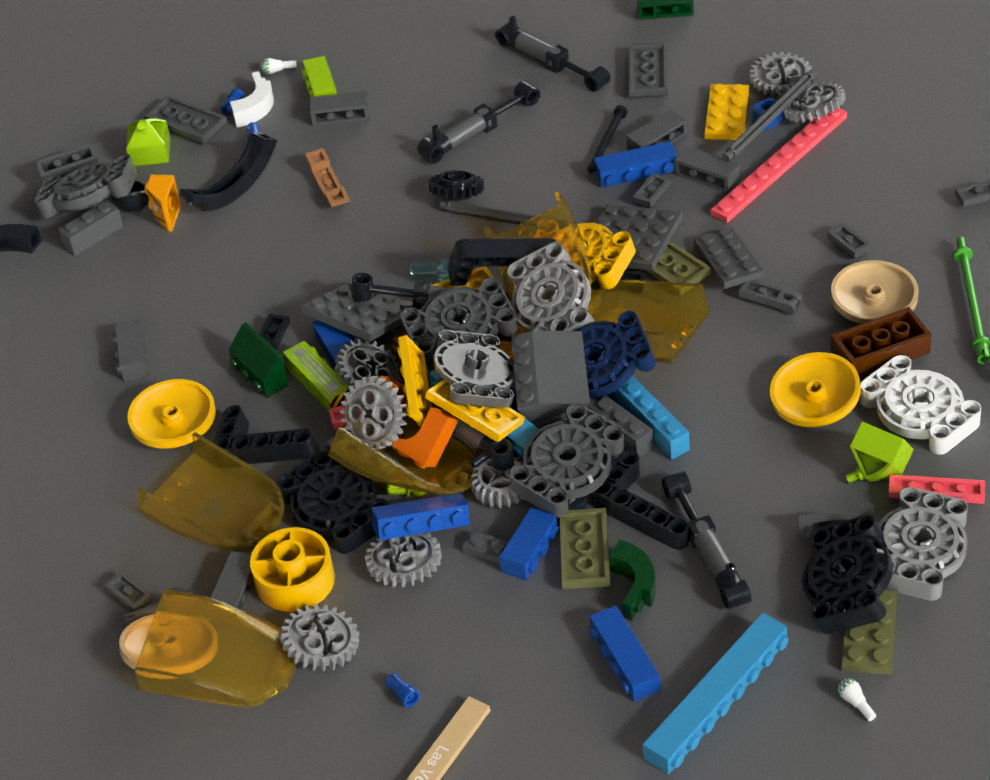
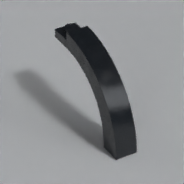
M251 132L241 157L222 179L211 186L201 189H180L178 196L185 199V203L193 205L202 211L217 210L229 205L243 195L259 178L272 156L277 139L264 133Z
M26 224L0 225V252L18 251L32 254L42 242L37 226Z

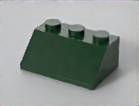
M247 322L243 323L228 349L230 354L229 363L234 370L241 372L245 381H250L258 393L261 392L268 398L289 386L282 355Z

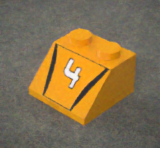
M151 175L148 183L145 184V193L149 197V208L152 209L154 218L168 231H173L181 208L174 175Z

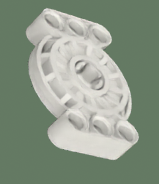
M898 355L893 357L861 382L860 403L864 407H876L881 422L889 430L900 436L911 439H929V450L934 454L941 455L947 453L980 425L982 407L977 401H964L962 391L957 384L940 373L929 370H911L912 362L907 356Z

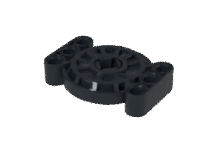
M327 450L319 451L315 456L304 460L277 480L280 499L283 503L290 504L296 524L300 528L315 531L323 538H333L335 549L342 554L352 552L376 535L372 526L371 508L389 505L387 500L377 498L375 485L367 474L351 466L335 465L332 453Z
M863 515L819 527L810 534V542L816 549V552L807 562L803 571L802 586L804 593L813 605L810 609V617L824 634L875 623L882 620L886 615V607L879 597L885 591L892 578L893 562L892 557L882 543L884 533L871 515Z

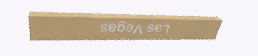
M469 696L407 780H440L490 713V706Z

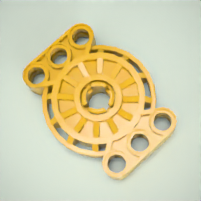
M547 221L540 227L534 237L553 238L556 242L561 243L571 256L570 262L575 263L582 269L590 283L598 280L600 287L605 290L612 289L617 285L636 252L628 232L621 231L613 235L608 228L597 223H579L560 230L556 221Z

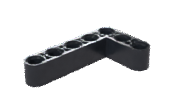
M474 238L458 240L448 261L450 284L452 286L467 284L474 266H510L513 262L550 243L556 242V240L553 238Z
M231 405L224 410L212 443L213 452L221 465L226 467L308 459L319 452V446L314 436L306 428L247 434L249 421L239 405Z
M634 451L622 452L611 463L609 476L605 482L592 492L594 507L606 508V514L673 549L681 550L686 548L689 544V525L687 521L627 490L640 476L639 455Z

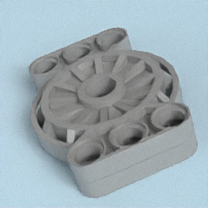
M559 242L550 243L513 262L508 267V275L516 284L512 294L511 306L515 311L516 320L528 332L575 331L586 324L595 322L587 311L591 300L590 282L582 269L575 263L570 262L571 256Z
M906 487L900 491L899 508L889 512L878 524L884 533L882 543L892 557L893 574L886 590H895L898 593L930 601L941 597L943 579L953 574L962 565L966 557L967 536L964 527L967 521V502L960 498L914 487Z

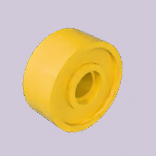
M299 527L275 531L264 537L251 554L250 568L257 594L267 606L275 610L296 612L297 608L305 610V605L311 608L325 599L332 590L335 573L329 546L325 539L315 531Z

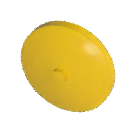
M826 352L807 353L791 359L778 369L770 384L771 402L776 413L785 421L801 427H821L839 421L853 410L861 393L860 379L855 367L845 358Z
M186 379L166 380L146 388L136 396L128 410V424L133 436L141 443L160 449L176 448L197 440L208 431L215 419L216 406L212 394L202 384Z

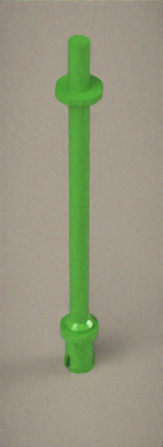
M958 237L956 238L957 250L953 256L956 261L960 262L975 333L972 346L976 350L977 362L984 365L983 357L986 359V364L990 363V340L984 336L969 260L973 257V252L970 248L966 247L964 238Z

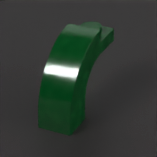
M619 539L609 555L610 571L625 576L634 583L622 602L623 617L632 621L636 613L642 611L644 604L651 607L656 595L655 570L651 559L642 549Z

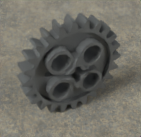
M357 339L356 343L351 340L348 345L344 344L343 348L339 350L334 362L336 363L334 370L338 371L337 377L343 378L340 383H347V390H349L350 385H355V381L362 380L363 377L378 376L379 378L381 375L396 379L395 372L400 368L401 362H395L397 356L390 355L392 350L385 351L384 345L378 347L376 341L373 344H369L366 340L362 343L360 339Z

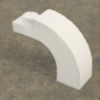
M259 71L252 73L255 86L254 92L246 98L230 102L237 128L260 120L273 106L274 96L270 80L266 81L265 77L261 78Z

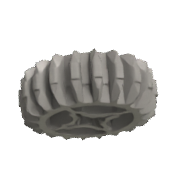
M520 457L514 458V465L505 471L494 469L490 459L473 468L470 481L471 489L476 499L481 500L483 505L489 503L491 508L498 505L500 509L503 505H507L509 508L512 503L518 505L519 499L525 500L512 491L510 482V470L516 465H524Z

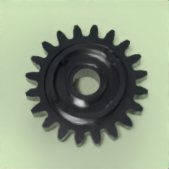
M446 171L431 177V180H429V192L443 199H452L453 201L467 200L482 194V191H484L483 179L467 171Z

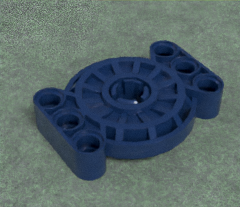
M628 310L623 312L619 316L617 323L598 321L586 324L575 330L581 331L583 334L590 398L602 397L618 390L631 378L636 368L642 372H648L656 366V357L644 327L634 311Z

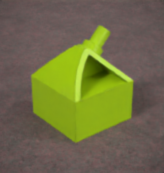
M156 118L135 120L128 125L126 150L135 166L169 163L171 138L166 120Z
M861 422L850 445L859 467L856 468V471L846 474L848 483L859 479L861 481L866 479L870 482L889 479L890 474L902 475L914 449L903 438Z

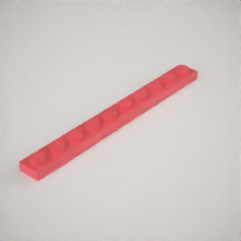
M840 108L834 109V113H827L828 116H820V119L815 118L718 202L711 209V216L728 223L847 118V111Z

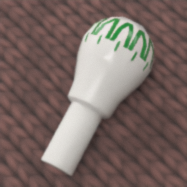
M266 58L261 62L260 68L263 73L270 75L283 69L297 68L296 60L282 61Z
M851 678L842 680L838 686V693L841 698L852 704L855 708H858L868 721H872L876 714L866 703L859 683Z

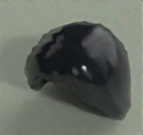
M135 180L131 191L123 197L115 198L111 196L114 201L129 211H140L149 203V197L145 193V183Z

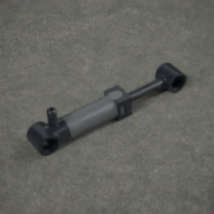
M515 16L509 17V22L495 32V38L500 45L504 47L510 45L547 64V69L555 73L566 67L584 76V83L592 92H597L611 80L606 68L598 66L596 69L589 71L569 61L567 48L559 44L554 47L520 30Z
M520 81L514 89L515 96L496 108L491 109L483 103L473 109L474 114L440 133L439 125H433V138H424L420 141L417 147L418 154L432 164L438 163L448 151L482 131L488 133L498 127L496 116L519 102H524L528 106L535 105L540 99V90L527 81Z
M356 273L352 277V298L356 301H369L372 298V293L413 298L412 308L420 310L435 294L450 289L448 287L432 286L431 281L416 279L414 289L374 285L373 277L368 273ZM504 291L505 294H506V296H507V298H508V300H509V299H510L509 294H508L506 291Z
M399 368L395 372V378L405 385ZM432 403L433 408H441ZM459 419L454 432L481 452L470 460V465L473 468L478 467L487 459H490L494 469L499 471L508 470L514 465L513 448L509 440L502 439L496 442Z
M682 471L663 477L661 482L667 499L678 498L690 519L687 522L689 525V540L693 548L698 549L720 590V595L726 609L751 602L752 598L749 587L744 579L741 580L735 569V564L731 562L716 534V526L710 515L699 518L687 494L691 493L692 489L686 472Z

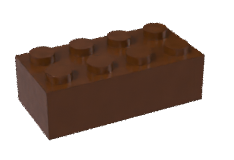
M907 307L832 334L830 353L848 360L855 367L859 379L874 373L895 356L904 355L913 360L929 354L932 334L911 308Z

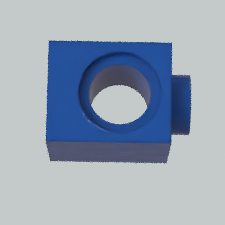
M770 97L751 106L752 122L754 123L776 101ZM783 111L762 131L782 123Z

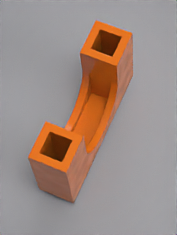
M380 375L379 378L384 377L386 382H393L392 388H399L397 396H405L403 391L404 384L393 377ZM431 407L416 435L407 439L402 434H397L399 440L392 441L393 445L389 447L393 446L398 449L397 453L401 456L412 458L414 460L413 463L420 468L436 467L459 419L444 409Z

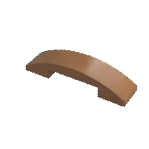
M324 148L305 153L315 182L330 207L350 202L344 187L340 185L331 168L330 160Z

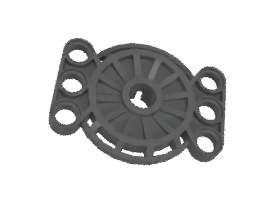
M441 330L436 341L438 348L434 353L433 365L437 373L451 384L448 393L449 400L465 405L497 408L510 407L514 397L513 391L509 389L515 382L514 363L505 352L499 349V338L491 334Z

